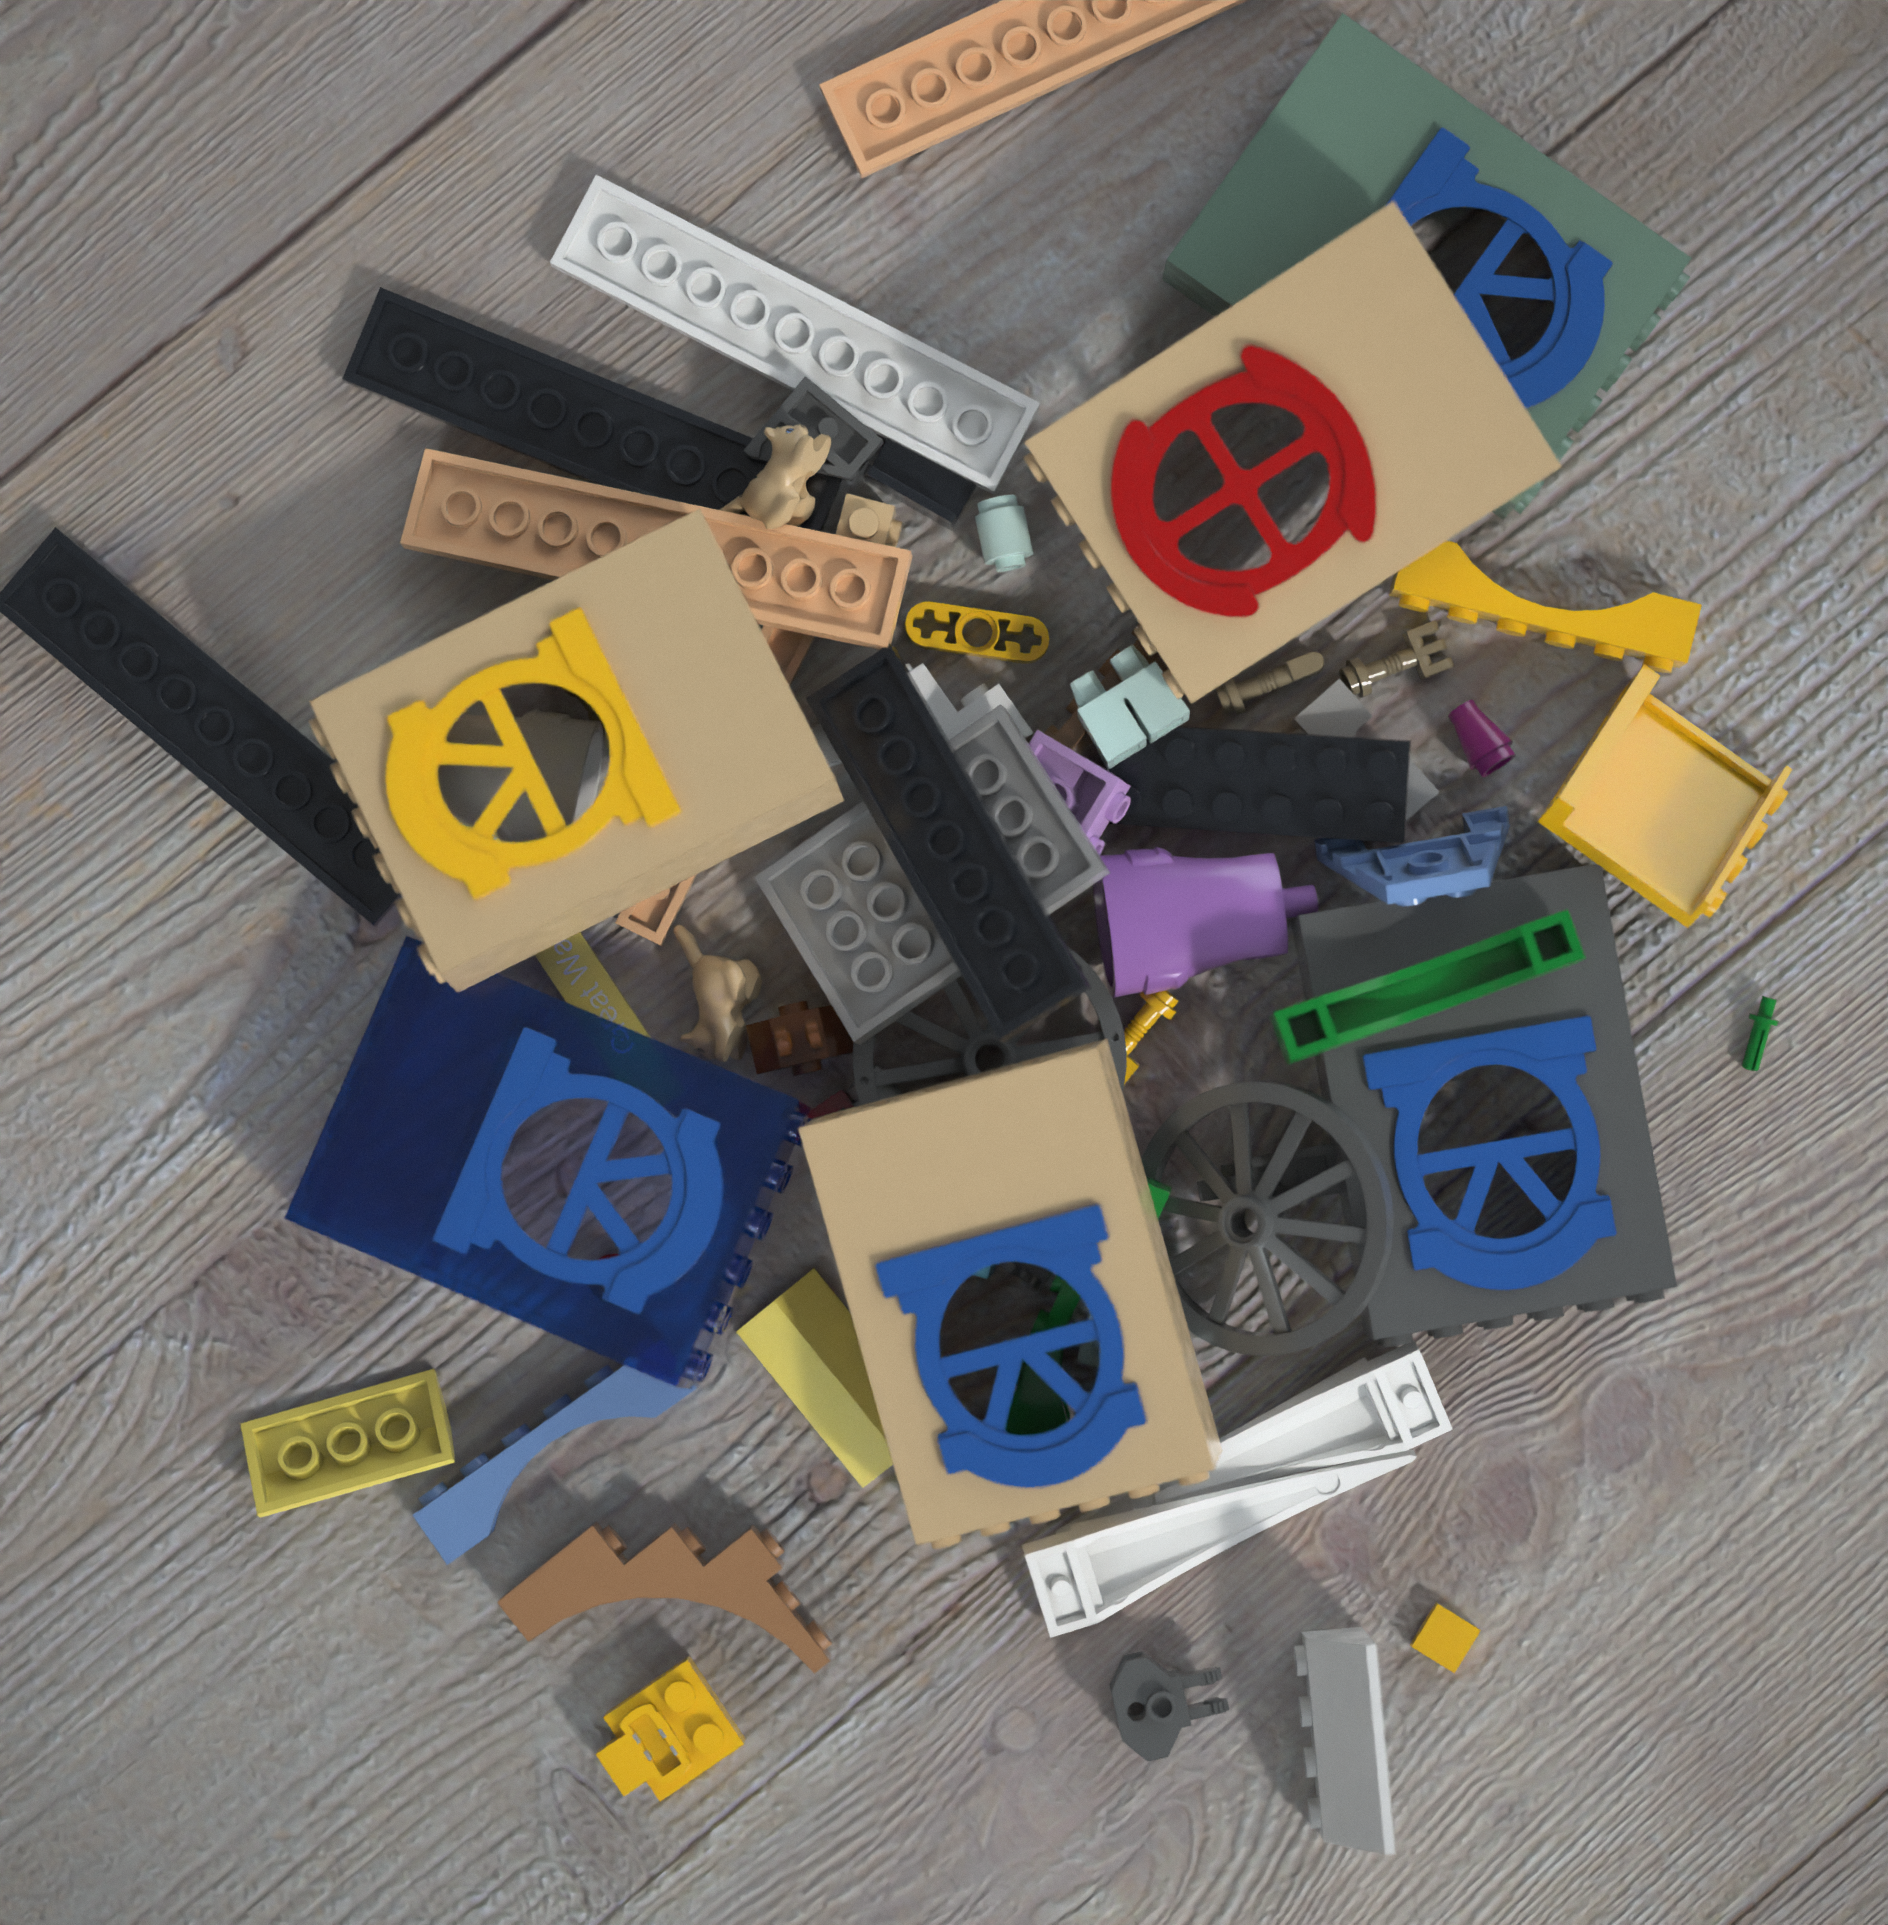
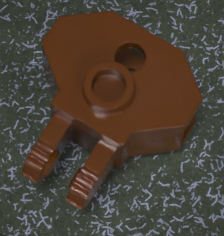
M807 1001L787 1004L778 1007L779 1017L746 1025L757 1075L792 1068L793 1076L823 1070L821 1060L853 1053L854 1042L832 1005L809 1009Z

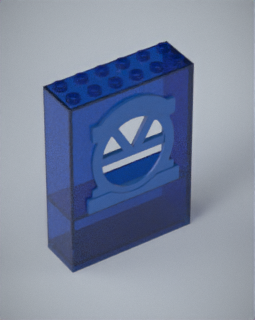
M406 935L284 1219L674 1387L692 1389L695 1381L702 1383L709 1372L714 1358L713 1354L708 1353L714 1335L716 1333L722 1336L731 1320L734 1307L729 1306L728 1302L734 1288L737 1286L742 1289L751 1273L754 1260L749 1259L748 1255L755 1239L763 1241L771 1226L774 1213L769 1212L768 1208L775 1192L779 1194L784 1193L792 1176L794 1166L787 1163L795 1145L803 1147L798 1128L813 1120L807 1117L811 1108L796 1098L500 974L490 976L457 992L447 981L440 984L435 975L429 973L417 949L418 946L424 943ZM588 1098L607 1101L608 1105L548 1245L544 1248L519 1226L507 1205L502 1187V1164L517 1129L526 1119L540 1109L569 1099ZM629 1112L638 1116L650 1127L664 1148L661 1154L608 1161ZM669 1174L672 1176V1193L667 1212L656 1231L645 1242H640L600 1189L598 1183ZM588 1208L619 1248L620 1253L618 1256L603 1260H578L568 1257V1253Z

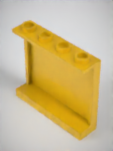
M1644 664L1621 691L1537 822L1686 928H1689L1702 913L1710 918L1726 898L1727 892L1721 889L1725 881L1729 884L1732 883L1744 868L1748 859L1742 855L1745 847L1751 850L1767 830L1768 824L1763 822L1762 819L1766 813L1772 816L1785 800L1788 791L1782 786L1793 769L1786 765L1773 780L1758 771L1651 695L1650 692L1660 678V675Z

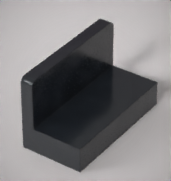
M887 439L873 465H868L864 472L866 483L951 531L976 489V484L890 439Z

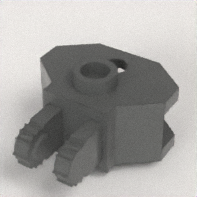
M1144 1651L1123 1655L1109 1684L1122 1741L1147 1762L1167 1758L1181 1729L1192 1726L1191 1720L1221 1714L1229 1710L1227 1698L1219 1697L1187 1705L1184 1692L1186 1688L1207 1686L1222 1679L1220 1667L1180 1674L1178 1669L1167 1671ZM1139 1702L1144 1707L1140 1713L1131 1714L1127 1711L1130 1704Z

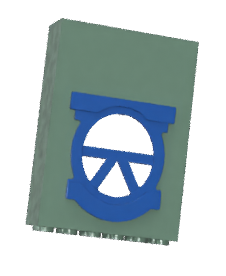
M1342 13L1166 260L1162 280L1216 317L1393 201L1410 227L1431 213L1449 208H1478L1499 214L1507 218L1506 222L1454 293V297L1560 462L1574 442L1566 436L1570 429L1578 433L1595 413L1603 401L1595 394L1599 388L1607 393L1629 365L1632 358L1625 354L1626 350L1630 348L1636 352L1651 334L1661 317L1654 313L1655 309L1658 307L1665 311L1683 289L1690 278L1683 270L1692 258ZM1523 233H1527L1543 252L1552 276L1550 279L1495 275L1494 273ZM1480 294L1552 301L1554 303V310L1547 330L1530 351L1516 360L1510 359ZM1540 480L1492 512L1503 520L1512 510L1521 514L1545 482Z

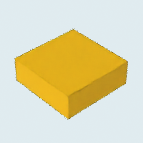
M1435 1602L1410 1646L1455 1674L1481 1630Z

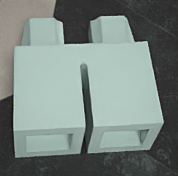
M1133 645L1110 659V664L1122 681L1110 690L1106 691L1093 670L1070 683L1072 694L1079 707L1077 709L1078 720L1086 729L1107 770L1146 747L1147 739L1151 744L1188 721L1190 716V710L1181 698L1177 699L1167 685L1158 664L1153 662L1149 665L1144 656ZM1125 704H1127L1131 709L1132 713L1138 720L1140 727Z

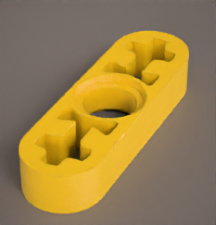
M925 601L913 606L905 620V629L909 640L917 647L923 649L1030 664L1040 660L1047 652L1049 646V632L1046 626L1039 619L1030 616ZM925 612L934 613L935 622L950 625L949 614L959 615L960 617L955 626L956 644L945 642L948 637V632L936 630L932 632L931 638H922L921 629L913 627L914 621L923 620ZM982 619L990 625L992 637L987 644L974 647L964 640L962 631L968 621ZM998 622L1009 623L1006 630L1007 634L1021 635L1024 627L1033 628V636L1041 639V645L1032 646L1030 653L1020 652L1019 643L1005 641L1006 651L995 650L1000 636Z

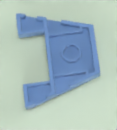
M1507 806L1462 813L1463 834L1371 850L1366 849L1362 840L1314 839L1316 857L1319 862L1386 904L1396 903L1400 906H1414L1433 896L1445 894L1450 897L1469 896L1476 889L1490 887L1510 828Z

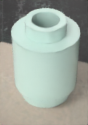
M1016 495L997 496L979 502L977 504L979 514L975 516L985 565H995L997 572L1012 571L1026 566L1025 558L1034 553L1024 507L1018 506Z

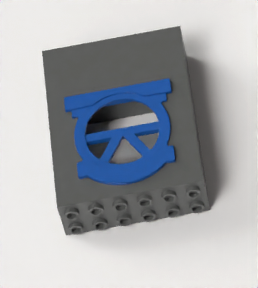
M1598 864L1491 882L1490 887L1476 889L1473 894L1465 897H1450L1446 894L1433 896L1414 906H1400L1396 903L1386 904L1383 901L1298 915L1291 920L1305 1001L1408 968L1567 909L1586 957L1575 965L1315 1055L1322 1097L1340 1108L1365 1134L1382 1163L1392 1196L1394 1235L1390 1258L1377 1291L1360 1313L1364 1335L1373 1340H1378V1345L1392 1347L1413 1343L1412 1333L1427 1331L1428 1336H1433V1338L1456 1336L1464 1333L1463 1324L1477 1322V1327H1483L1484 1330L1514 1325L1513 1316L1527 1314V1319L1534 1318V1321L1564 1316L1563 1307L1576 1305L1577 1310H1584V1312L1605 1310L1615 1307L1613 1298L1626 1296L1627 1301H1634V1303L1651 1302L1664 1299V1289L1677 1287L1602 867ZM1482 1065H1505L1533 1075L1557 1096L1572 1125V1128L1418 1155L1419 1129L1424 1113L1432 1098L1454 1076ZM1329 1134L1330 1143H1333L1336 1165L1349 1158L1342 1147ZM1568 1149L1575 1150V1173L1566 1198L1563 1201L1557 1200L1522 1157ZM1498 1162L1544 1215L1545 1222L1540 1227L1520 1236L1502 1239L1482 1237L1475 1233L1474 1229ZM1475 1166L1457 1217L1454 1220H1450L1430 1197L1425 1187L1423 1176ZM1356 1173L1340 1182L1341 1193H1339L1344 1224L1367 1227L1365 1198ZM1348 1242L1355 1278L1362 1261L1365 1244Z

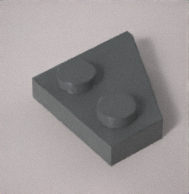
M805 376L743 451L750 458L769 462L772 455V443L764 434V429L766 427L776 429V427L781 428L787 425L795 426L801 424L808 429V435L813 439L821 434L831 437L828 456L816 473L852 481L884 442Z

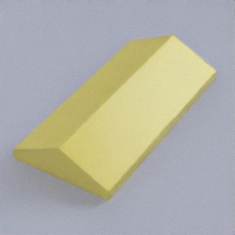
M813 1268L736 1332L856 1481L864 1488L891 1467L893 1462L851 1313L816 1269Z
M435 1369L240 1423L256 1512L259 1518L455 1463L451 1424Z

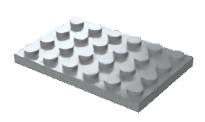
M1002 705L997 706L949 740L1049 914L1110 873L1006 708ZM864 801L854 806L754 877L849 1035L857 1044L861 1045L962 975Z

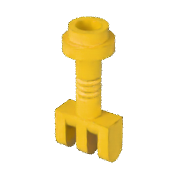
M1168 990L1145 995L1143 992L1139 994L1146 1003L1134 1016L1131 1023L1127 1025L1128 1027L1124 1029L1126 1043L1125 1083L1140 1066L1128 1055L1161 1015L1171 1020L1176 1014L1174 1007L1179 1000Z

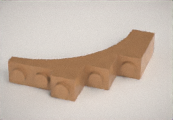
M596 1521L497 1601L528 1642L561 1620L598 1605L635 1598H679L716 1606L754 1622L786 1644L814 1674L829 1663L832 1656L827 1648L833 1643L826 1632L815 1620L809 1624L804 1621L795 1609L801 1602L783 1580L776 1585L771 1577L783 1569L785 1564L779 1557L785 1552L783 1546L768 1528L760 1533L754 1524L706 1562L701 1556L706 1551V1548L688 1526L681 1531L676 1523L672 1524L627 1560L622 1554L627 1549V1546L619 1534L610 1525L602 1529Z

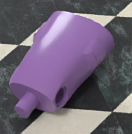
M1159 847L1154 849L1125 850L1124 854L1100 855L1110 873L1092 885L1102 965L1107 988L1112 998L1139 992L1148 995L1169 989L1176 990L1185 984L1188 978L1232 962L1285 955L1288 953L1286 918L1318 912V900L1314 885L1282 888L1279 868L1274 853L1235 858H1193L1172 856L1170 852Z

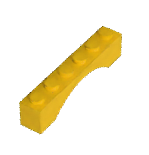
M1447 540L1393 575L1389 596L1400 598L1398 605L1406 609L1428 612L1429 606L1449 610L1447 618L1466 624H1476L1478 618L1496 622V630L1505 634L1524 637L1526 630L1546 635L1544 642L1553 646L1574 649L1576 642L1595 647L1593 654L1601 658L1614 661H1623L1624 655L1643 659L1642 666L1645 664L1653 671L1661 673H1671L1673 667L1681 668L1688 663L1702 604L1654 592L1631 603L1603 610L1571 611L1545 607L1520 598L1494 583L1470 561L1457 543Z

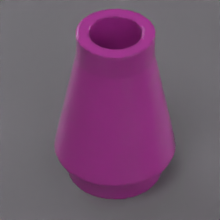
M1474 700L1461 704L1449 713L1448 718L1454 725L1470 769H1477L1481 777H1486L1496 772L1516 756L1510 747L1513 741L1478 708Z

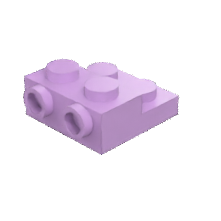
M1037 730L1029 742V746L1100 856L1104 848V841L1100 839V836L1109 821L1114 824L1118 823L1127 812L1131 798L1126 793L1131 786Z

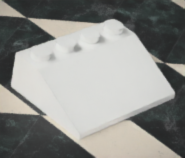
M1362 1627L1301 1632L1303 1645L1294 1646L1296 1675L1306 1677L1307 1696H1299L1298 1702L1301 1727L1310 1726L1312 1746L1303 1747L1306 1778L1315 1777L1316 1797L1308 1798L1310 1828H1319L1320 1835L1326 1843L1380 1854H1395L1376 1644Z

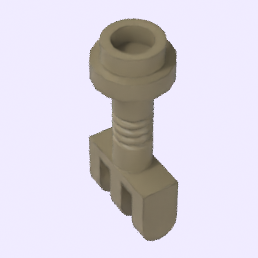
M1434 620L1402 634L1407 648L1365 665L1358 657L1347 660L1346 667L1339 669L1340 680L1354 695L1363 698L1372 693L1371 683L1396 674V672L1399 673L1415 666L1420 680H1424L1455 667L1451 657L1438 660L1434 664L1431 661L1430 655L1447 649L1444 639L1425 645L1422 637L1430 636L1440 630L1437 621Z
M1313 651L1289 660L1287 664L1267 671V674L1262 673V675L1254 676L1235 684L1232 677L1215 688L1225 714L1234 711L1237 715L1245 713L1246 709L1243 702L1268 691L1270 692L1272 689L1275 690L1277 687L1280 688L1293 682L1295 684L1321 673L1324 667V659L1320 653Z

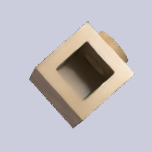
M846 493L835 535L897 547L903 522L895 520V506Z

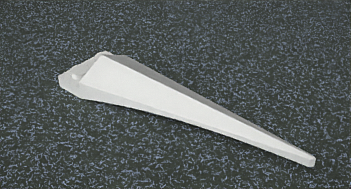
M1413 1340V1343L1404 1344L1368 1362L1365 1357L1219 1438L1222 1453L1215 1470L1208 1471L1209 1478L1207 1480L1187 1486H1180L1178 1479L1158 1484L1160 1489L1158 1492L1135 1499H1130L1128 1492L1122 1493L1109 1500L1110 1503L1108 1505L1091 1510L1059 1528L1056 1534L1070 1530L1069 1524L1263 1482L1317 1468L1407 1451L1453 1429L1421 1352Z
M1409 1449L1407 1451L1366 1458L1069 1524L1070 1530L1022 1544L1050 1638L1100 1623L1173 1578L1247 1538L1331 1497L1413 1462L1417 1457L1414 1450Z

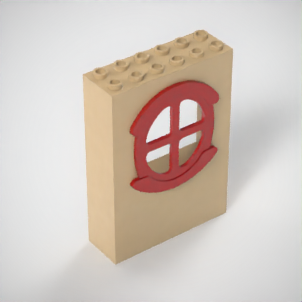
M1394 201L1026 440L1025 444L1030 453L1023 457L1038 482L1045 483L1049 480L1058 496L1053 498L1051 502L1067 526H1072L1076 523L1086 539L1080 542L1079 546L1092 567L1099 569L1104 566L1113 583L1106 588L1122 613L1131 609L1141 626L1135 629L1134 632L1144 649L1150 656L1159 652L1169 669L1164 671L1162 676L1175 697L1180 699L1186 695L1191 704L1562 467ZM1265 403L1286 409L1295 414L1303 422L1305 431L1299 439L1250 470H1244L1238 466L1211 422V416L1215 410L1233 404ZM1191 430L1197 434L1222 473L1224 484L1220 490L1177 518L1164 522L1157 516L1153 503L1156 473L1171 443L1183 431ZM1312 452H1319L1325 457L1329 466L1327 498L1323 510L1311 531L1302 541L1296 544L1289 543L1259 499L1258 489L1263 483ZM1239 504L1244 508L1271 551L1270 560L1262 566L1246 570L1225 571L1207 568L1190 561L1180 552L1178 541L1181 536L1227 506Z

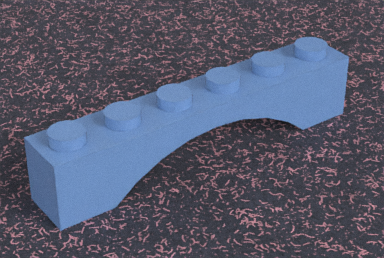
M650 1335L625 1352L630 1361L617 1371L613 1372L610 1366L606 1365L584 1381L589 1390L572 1402L568 1394H565L542 1411L547 1420L531 1431L527 1424L524 1423L501 1440L506 1449L489 1460L485 1452H483L459 1469L465 1478L448 1489L442 1481L418 1498L423 1508L412 1516L447 1565L494 1532L501 1506L513 1482L529 1461L550 1442L573 1429L600 1420L622 1417L656 1418L700 1386L666 1337L655 1343Z

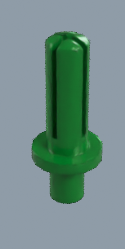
M1762 996L1758 1013H1749L1748 1018L1754 1020L1742 1062V1067L1746 1070L1758 1071L1760 1068L1771 1025L1778 1026L1779 1023L1778 1020L1772 1019L1777 999Z

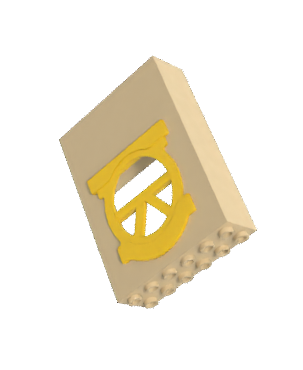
M700 509L309 701L316 715L315 718L309 720L310 726L321 747H326L333 760L337 758L338 761L330 765L331 770L342 791L348 793L354 804H359L358 808L352 810L353 816L364 837H369L375 849L380 848L381 850L380 853L374 855L375 862L386 883H391L397 894L401 892L403 898L395 901L396 906L406 926L409 929L412 928L418 939L422 937L425 942L418 946L417 949L427 970L431 975H435L440 984L447 981L457 992L493 976L844 801L837 781ZM521 683H546L565 688L590 704L605 726L610 746V763L604 785L589 809L568 827L556 806L500 688ZM476 701H482L504 746L452 744L446 742V736L454 722L469 706ZM441 764L513 768L480 818L470 829H467L455 819L447 808L440 792L438 767ZM525 789L546 831V837L535 841L519 843L495 841L493 834Z

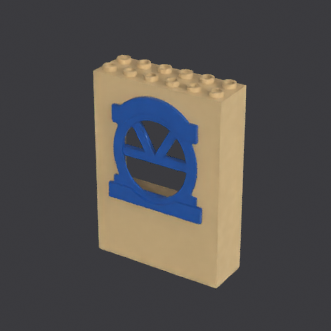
M1107 1038L819 1116L798 1128L916 1546L931 1542L932 1549H940L961 1542V1534L980 1530L982 1537L991 1536L1011 1529V1521L1029 1517L1031 1524H1038L1059 1517V1509L1079 1505L1080 1511L1094 1510L1110 1503L1109 1496L1128 1492L1130 1499H1135L1158 1492L1160 1490L1158 1484L1178 1479L1180 1486H1187L1209 1478L1208 1471L1215 1470L1222 1453V1447ZM1026 1262L1052 1271L1076 1290L1093 1317L1085 1321L959 1354L940 1357L939 1338L941 1322L948 1302L954 1292L971 1275L997 1263ZM1097 1340L1100 1346V1365L1093 1391L1085 1392L1046 1352ZM1022 1359L1075 1411V1416L1071 1420L1054 1430L1036 1435H1015L1005 1431ZM999 1365L986 1418L979 1420L957 1399L948 1380L954 1376Z

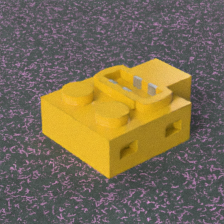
M689 1655L605 1713L603 1718L616 1737L600 1747L595 1755L623 1796H626L647 1782L661 1802L743 1746L746 1738Z

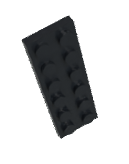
M1178 726L1151 744L1147 739L1146 747L1109 770L1105 767L1106 771L1131 786L1126 793L1131 798L1129 808L1123 818L1115 824L1405 842L1411 740Z

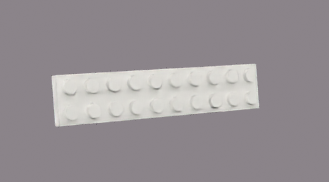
M595 175L550 261L551 267L792 391L806 376L872 432L941 465L992 494L995 493L1040 407V403L598 175Z

